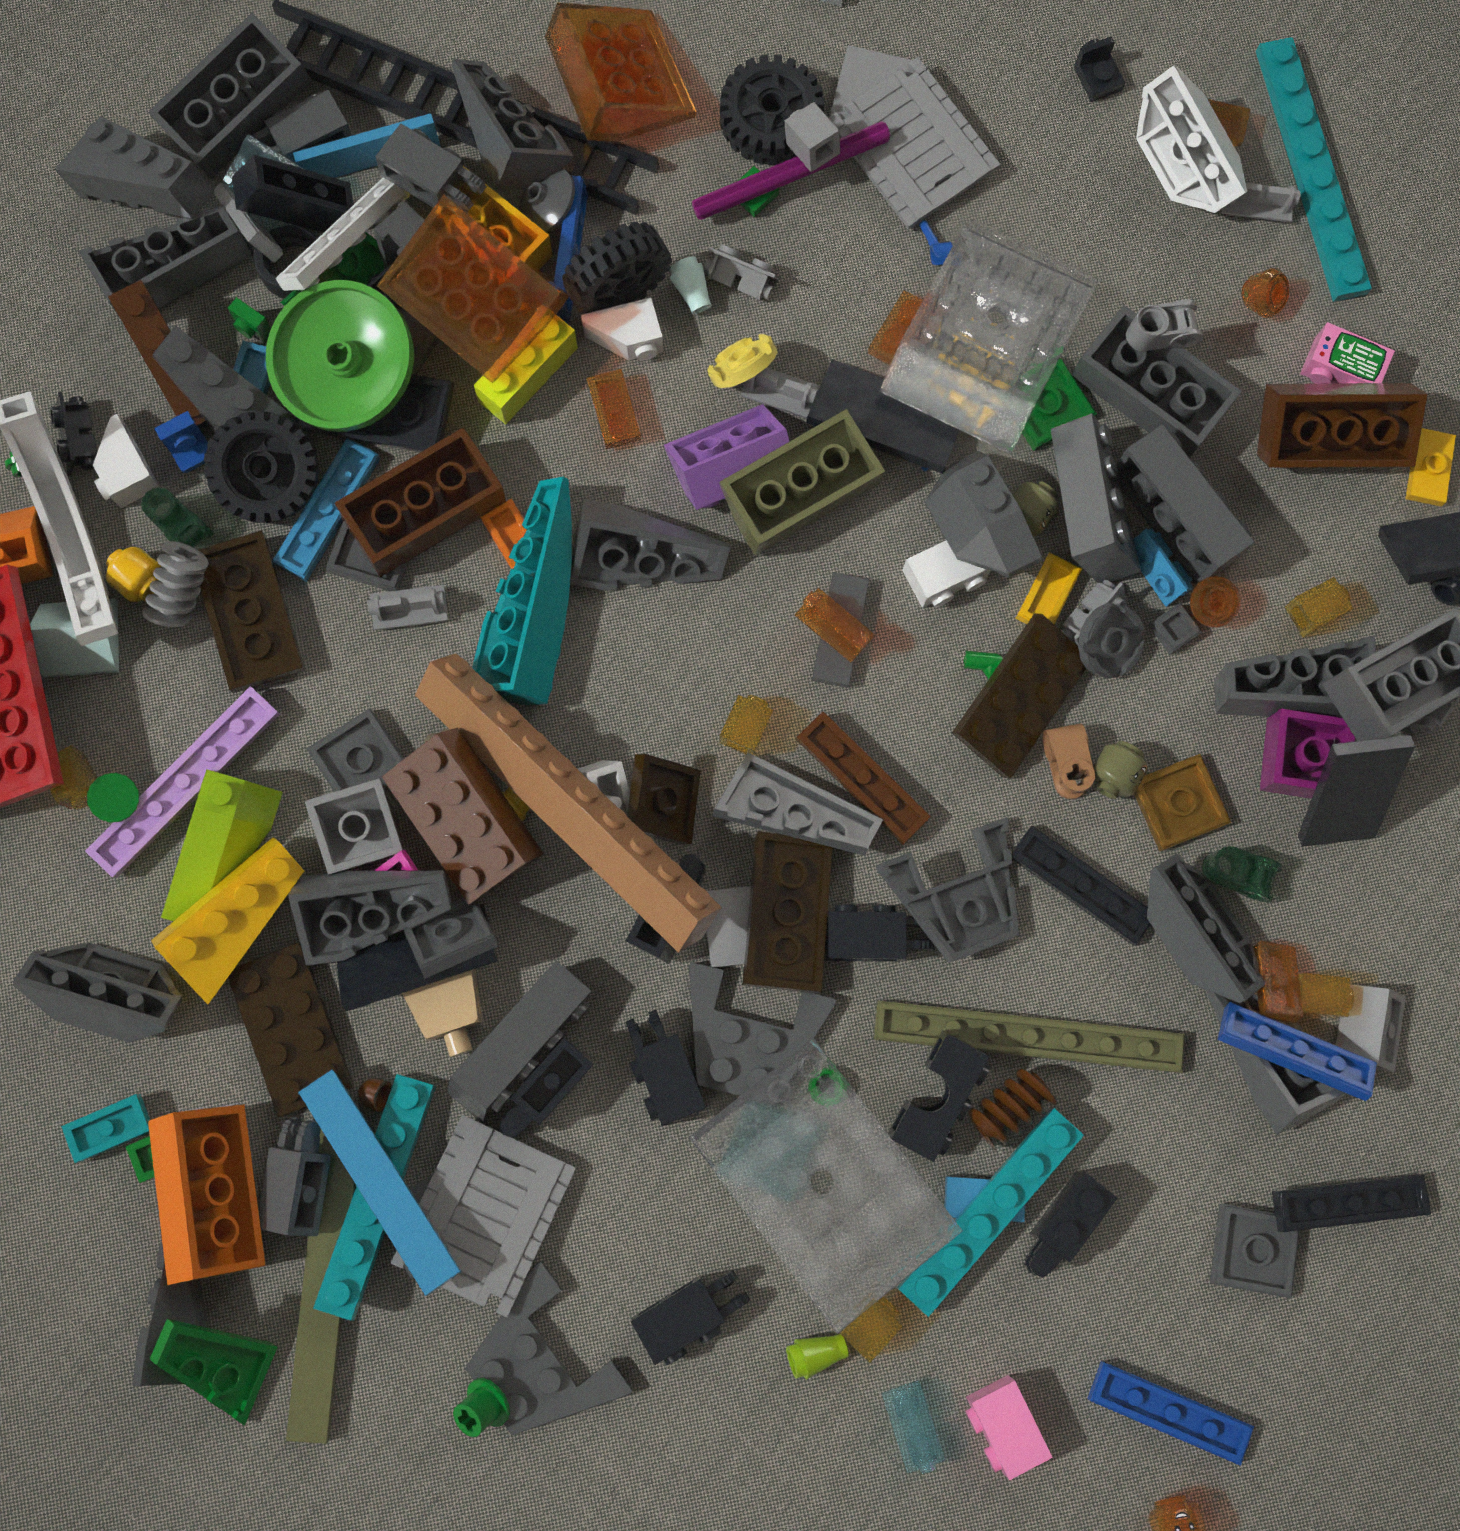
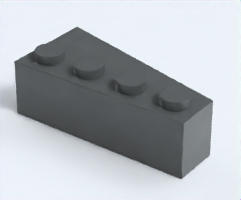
M1375 635L1363 637L1359 641L1345 643L1341 641L1330 643L1327 647L1311 650H1308V648L1298 649L1292 653L1279 656L1272 654L1229 662L1214 679L1216 714L1269 717L1280 709H1288L1342 718L1322 684L1376 653Z

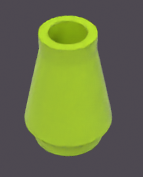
M842 1334L795 1339L794 1344L786 1347L788 1362L796 1379L804 1376L808 1380L849 1356Z

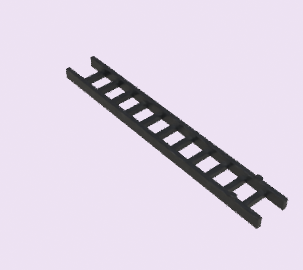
M279 0L273 1L272 7L275 15L299 25L291 36L286 48L302 64L312 80L408 120L430 114L423 111L426 102L436 83L445 85L458 92L444 119L431 114L436 131L477 148L473 132L454 124L464 106L454 73ZM310 30L331 38L317 65L296 57ZM342 43L362 51L348 79L328 71ZM373 56L394 64L380 92L359 84ZM405 69L426 78L412 106L391 97ZM516 100V101L520 102L522 105H525V104H526V103H524V102H521V101H519V100ZM531 106L536 111L534 118L543 127L551 125L562 138L567 136L586 144L572 173L567 171L571 176H583L596 149L617 157L616 163L604 186L598 184V181L594 179L588 180L583 177L582 179H584L589 196L636 215L639 210L638 200L614 191L628 162L656 174L659 168V159L624 145L617 138L605 137Z

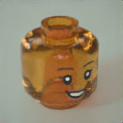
M1185 1495L1154 1502L1155 1509L1151 1510L1148 1515L1152 1531H1207L1199 1505L1194 1501H1187Z

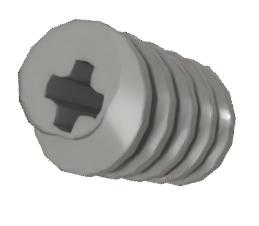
M169 541L161 546L162 550L168 554L158 556V564L162 567L156 568L153 572L154 577L158 580L150 583L149 588L153 594L147 595L145 600L149 607H145L142 610V615L146 620L157 625L183 627L192 620V611L197 604L196 598L201 591L199 585L204 581L203 572L206 571L209 563L204 554L184 543Z

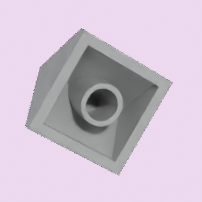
M381 778L305 800L328 875L395 855L403 850L396 811Z

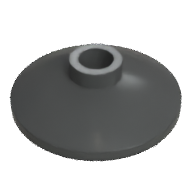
M561 168L541 182L532 183L528 189L524 190L521 196L518 210L546 233L559 226L571 209L575 196V183L570 173Z

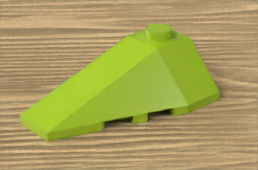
M206 769L161 918L170 921L176 920L256 851L272 828L282 791Z

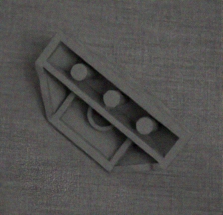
M977 451L945 467L943 474L939 477L925 503L957 560L983 569L997 571L998 574L1008 578L1043 561L1019 505L987 454Z
M1177 853L1150 871L1147 919L1189 982L1238 1003L1247 1000L1263 987L1265 982L1263 976L1259 973V963L1252 941L1209 878L1194 866L1185 863L1183 858Z
M92 943L60 947L48 952L44 950L32 951L13 980V986L55 1021L128 1043L164 1032L182 1001L181 994L176 990L163 964Z

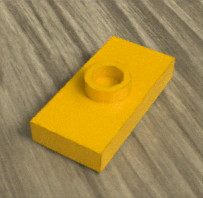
M1422 428L1415 467H1410L1406 492L1407 500L1440 507L1446 503L1456 435Z

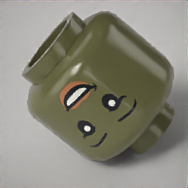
M1040 481L1038 484L1024 482L1013 494L1033 536L1040 535L1059 513V505L1055 499L1057 493L1050 485L1043 481Z
M1125 741L1106 745L1093 765L1095 771L1094 781L1098 784L1096 790L1110 799H1116L1118 795L1123 797L1132 796L1148 771L1147 763L1144 760L1145 754L1136 746Z

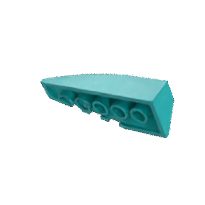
M564 476L541 480L537 485L522 526L527 530L524 537L517 544H514L509 556L510 559L516 562L515 567L510 570L507 580L500 578L495 592L501 595L494 613L490 611L486 613L472 669L510 703L520 705L547 704L553 687V677L557 660L561 653L560 647L565 628L572 562V518L569 479Z

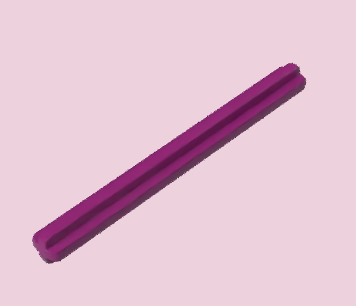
M880 121L840 138V154L812 172L809 171L798 157H794L698 197L692 201L693 211L698 220L706 219L885 144L890 140L889 128L885 122Z

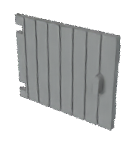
M919 57L908 63L910 70L913 72L910 76L907 77L902 69H899L845 105L844 109L850 115L846 119L842 120L837 112L828 117L838 128L840 138L880 121L887 124L891 135L889 142L854 156V159L876 188H878L879 192L908 230L1000 168L998 160L989 151L982 139L979 138L972 126L969 125L968 121L937 83L929 70H927ZM949 178L948 180H946L945 182H943L942 184H940L939 186H937V187L935 188L936 185H938L939 183H941V182L944 181L945 179Z
M462 1115L419 1203L462 1271L441 1287L482 1307H485L490 1294L500 1297L502 1299L495 1313L507 1318L576 1167L511 1137L503 1136V1133ZM396 1251L391 1264L402 1269L405 1263L398 1251Z

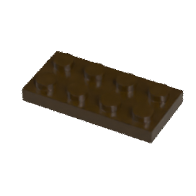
M261 530L199 549L198 551L204 554L209 563L208 568L203 572L204 581L199 586L229 690L234 694L247 690L250 686L253 688L306 671L264 532Z
M1034 614L959 721L952 734L1001 777L1011 779L1086 670L1080 659L1078 646L1043 614Z
M758 831L755 834L743 986L815 994L822 992L832 847L778 833Z
M295 943L235 967L228 979L277 1117L281 1118L306 1108L307 1106L298 1092L332 1069L336 1072L347 1091L355 1088L310 965L306 966L301 943Z

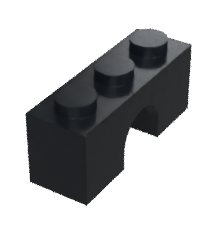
M942 1030L924 1065L942 1076L945 1083L943 1097L938 1103L928 1107L919 1106L906 1099L888 1132L890 1138L932 1162L935 1161L938 1154L943 1156L952 1142L953 1134L950 1131L956 1119L962 1121L971 1106L972 1100L968 1096L974 1085L980 1086L989 1072L990 1065L986 1063L989 1056Z

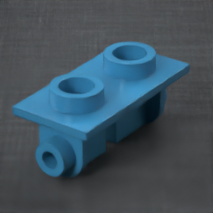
M1146 528L1133 539L1141 572L1164 606L1167 607L1177 598L1186 595L1194 589L1191 584L1193 579L1188 576L1178 560L1173 563L1170 562L1168 558L1173 553L1161 537V533H1155L1153 528L1149 530Z

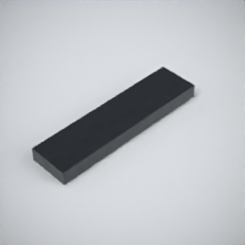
M1031 825L1012 851L1011 855L1014 862L1133 946L1138 944L1151 925L1147 919L1148 907L1034 826Z
M1421 1174L1272 1191L1278 1232L1431 1215L1425 1175Z

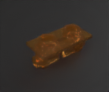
M820 588L815 592L811 591L802 602L804 603L803 606L794 615L850 663L875 637L873 632Z

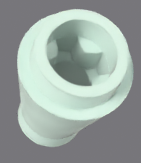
M691 256L671 265L670 271L672 275L670 280L688 304L692 314H698L709 309L712 304L708 295L703 264L698 263L695 256Z

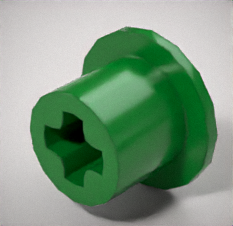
M107 773L96 778L90 785L87 793V804L92 814L100 820L109 823L121 822L129 818L136 811L139 803V791L135 783L127 776L119 773Z
M477 1378L468 1385L467 1397L453 1411L456 1425L464 1434L470 1437H477L489 1426H502L509 1419L510 1415L509 1403L505 1394L495 1383L485 1378Z

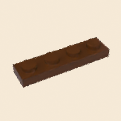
M139 280L109 295L110 302L176 417L188 411L198 425L206 422L199 414L197 408L180 391L153 358V353L171 330L144 282Z
M824 711L796 737V741L871 814L883 819L882 825L902 845L931 818Z

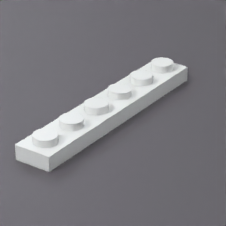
M383 177L275 278L284 291L301 290L302 292L306 288L318 284L320 281L318 276L322 272L339 264L343 259L342 253L349 247L362 242L366 237L364 232L371 226L379 224L389 215L387 211L394 204L407 199L410 193Z

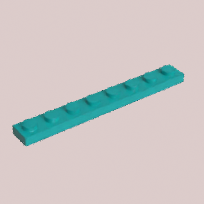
M1289 37L1260 43L1255 52L1295 181L1300 191V197L1332 300L1336 302L1367 295L1372 287L1294 39Z

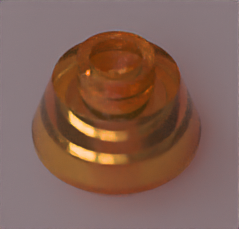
M1269 268L1251 275L1244 283L1241 292L1245 306L1263 318H1272L1285 307L1289 297V282L1285 274L1278 268Z
M1213 576L1203 579L1195 586L1190 597V607L1194 617L1201 624L1208 627L1227 625L1236 617L1240 609L1241 599L1239 591L1230 580L1224 577Z

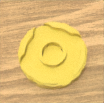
M759 334L760 340L753 341L751 337L744 338L720 352L714 359L717 365L715 367L709 365L708 375L714 386L727 388L741 384L767 368L778 353L771 336Z

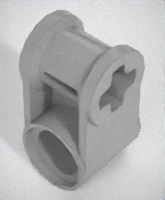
M1184 299L1173 303L1147 305L1141 308L1126 331V339L1129 345L1138 351H1148L1164 348H1185L1199 343L1204 336L1203 331L1197 327L1194 313L1197 310L1195 300ZM1142 325L1149 326L1153 332L1147 331Z

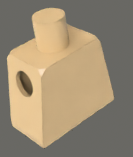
M476 969L402 993L426 1040L431 1041L444 1037L450 1057L473 1050L466 1029L482 1023Z

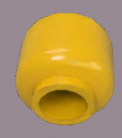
M129 547L124 550L117 549L106 561V566L108 567L106 581L128 601H146L147 595L153 594L149 588L150 583L158 580L154 577L153 572L156 568H160L161 565L139 547Z

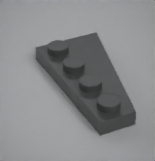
M176 325L153 353V358L215 431L219 426L225 424L228 419L245 412H271L288 418L296 425L299 422L296 417ZM259 457L254 461L253 472L256 476L269 461L268 458Z
M750 753L746 754L714 808L712 815L713 817L864 856L883 822V819Z

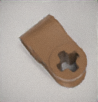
M1080 723L1043 730L1044 752L1050 765L1057 793L1066 799L1081 797L1095 780V771L1084 725ZM1070 773H1072L1074 778L1081 779L1078 785L1075 780H1068Z

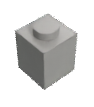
M815 102L803 109L796 110L789 118L784 120L786 144L810 172L840 154L839 130Z

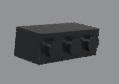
M253 155L232 176L236 210L323 233L354 205L350 182L258 155Z

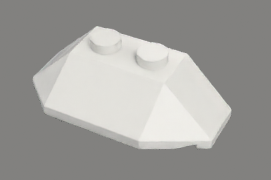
M1176 65L1143 87V101L1136 139L1170 200L1216 213L1247 193L1240 156L1205 94Z

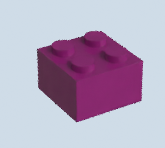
M1280 709L1269 716L1266 722L1259 791L1312 799L1331 746L1337 743L1355 741V737L1344 719L1288 709Z

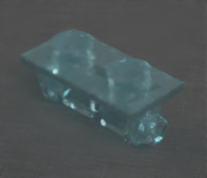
M916 1380L882 1392L881 1395L907 1474L920 1470L922 1474L935 1470V1464L945 1461L920 1381Z

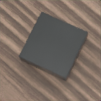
M1181 602L1148 625L1169 655L1202 633Z

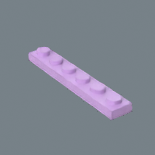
M250 686L139 797L136 811L129 818L121 822H113L85 852L112 878H117L198 797L206 769L222 773L280 713Z

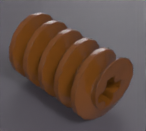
M1024 1069L1016 1071L1019 1083L1010 1078L1006 1079L1004 1086L1007 1093L998 1088L994 1089L992 1096L995 1103L987 1098L980 1100L983 1113L975 1108L968 1110L971 1123L995 1151L996 1148L993 1142L995 1139L1005 1145L1009 1144L1006 1130L1009 1129L1017 1135L1021 1134L1017 1121L1021 1119L1029 1125L1034 1123L1030 1115L1032 1109L1042 1116L1046 1114L1042 1105L1043 1100L1048 1101L1054 1106L1058 1104L1051 1090L1033 1071H1030L1031 1073Z

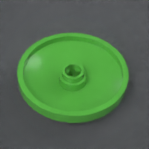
M325 281L298 293L278 314L267 340L266 369L270 384L277 398L297 418L309 425L327 431H353L369 426L383 418L403 396L413 371V340L403 315L380 292L355 281Z

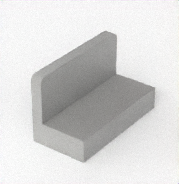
M1347 984L1344 990L1336 1046L1377 1062L1376 1069L1395 1072L1406 996L1387 988Z

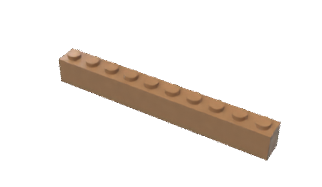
M455 653L431 661L415 696L450 730L458 728L475 754L678 953L702 939L722 908L709 893L701 888L682 870L677 862L673 861L659 848L651 837L635 825L624 811L619 809L594 783L589 781L516 708L512 707L495 691L491 684L486 682L472 669L466 660Z

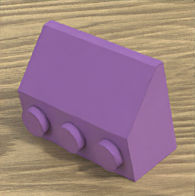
M762 404L664 444V448L685 495L695 509L698 510L700 508L713 507L725 498L719 484L720 481L790 441L785 427Z

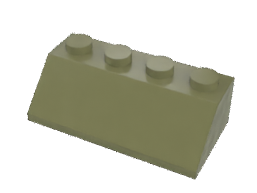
M846 409L723 479L719 484L737 527L756 556L880 484L885 470Z

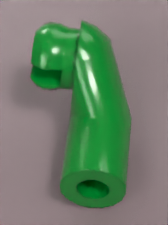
M966 650L963 668L981 670L989 680L1003 658L996 653Z

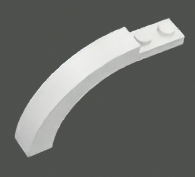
M31 391L0 400V429L18 465L47 537L63 587L75 636L80 646L119 634L108 597L110 594L92 539L59 454Z

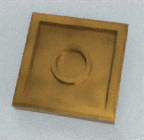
M1201 754L1145 775L1134 793L1159 852L1231 823Z

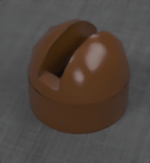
M370 1078L364 1081L358 1089L361 1105L373 1111H384L392 1088L391 1083L378 1078Z

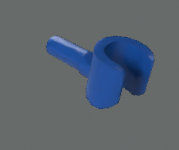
M926 220L921 221L919 226L930 246L932 264H951V256L953 255L952 243H939Z

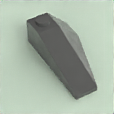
M453 59L451 66L482 163L497 188L505 190L528 189L532 183L541 182L572 161L573 154L560 134L551 125H547L544 128L534 118L536 111L529 104L522 105L510 95L512 88L485 62Z
M584 499L575 534L570 584L608 591L618 590V586L640 584V587L652 586V582L672 580L678 584L722 579L731 546L729 543L620 505Z
M339 871L329 875L327 872L305 875L298 879L288 895L306 966L346 960L356 955L357 951L369 945L382 943L388 939V936L405 928L411 929L452 908L444 871Z
M1206 990L1220 1024L1224 1008L1229 1002H1232L1297 1030H1303L1294 1020L1289 1023L1273 1009V1002L1260 990L1241 1003ZM1230 1045L1254 1102L1277 1135L1307 1121L1347 1095L1345 1092Z
M162 1238L157 1255V1268L162 1270L161 1278L155 1281L153 1288H150L147 1302L151 1304L153 1315L149 1327H141L132 1386L183 1384L150 1360L167 1319L209 1328L200 1279L167 1285Z

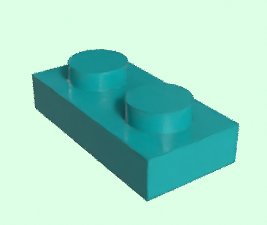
M135 1094L61 1127L74 1163H81L148 1134V1121L150 1117L141 1094Z

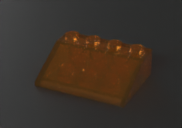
M557 2L545 38L587 140L623 141L695 118L697 114L696 108L652 10Z
M444 194L377 285L384 293L492 383L500 377L548 326L570 297L460 203Z

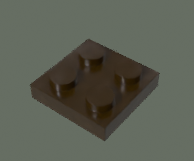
M645 753L635 754L627 817L650 837L680 845L692 844L701 770Z

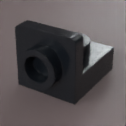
M1112 36L1102 40L1093 39L1084 44L1075 62L1074 69L1090 102L1120 92L1124 88L1125 81L1111 55L1115 44Z

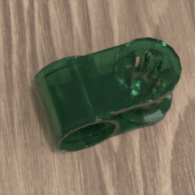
M160 487L152 488L143 496L141 502L143 512L168 541L184 543L194 548L206 536L211 538L214 535L213 531L192 510H188L167 489ZM161 504H171L167 513L156 515V510Z
M1232 846L1209 853L1202 862L1203 874L1213 884L1236 891L1247 898L1271 903L1274 896L1271 894L1276 874L1281 872L1283 865L1276 860L1255 855ZM1221 856L1230 863L1231 869L1228 875L1223 873L1219 867Z

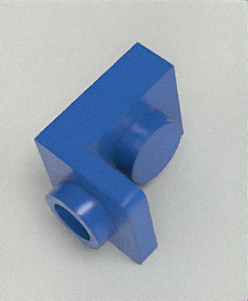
M188 411L154 428L183 473H188L205 464L204 454L208 449V441Z

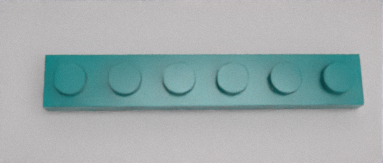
M396 1074L375 1135L404 1179L436 1087L432 1084ZM357 1186L313 1309L350 1321H355L385 1235L383 1227Z
M1051 1108L898 1285V1290L929 1317L1082 1139L1084 1134L1055 1108Z

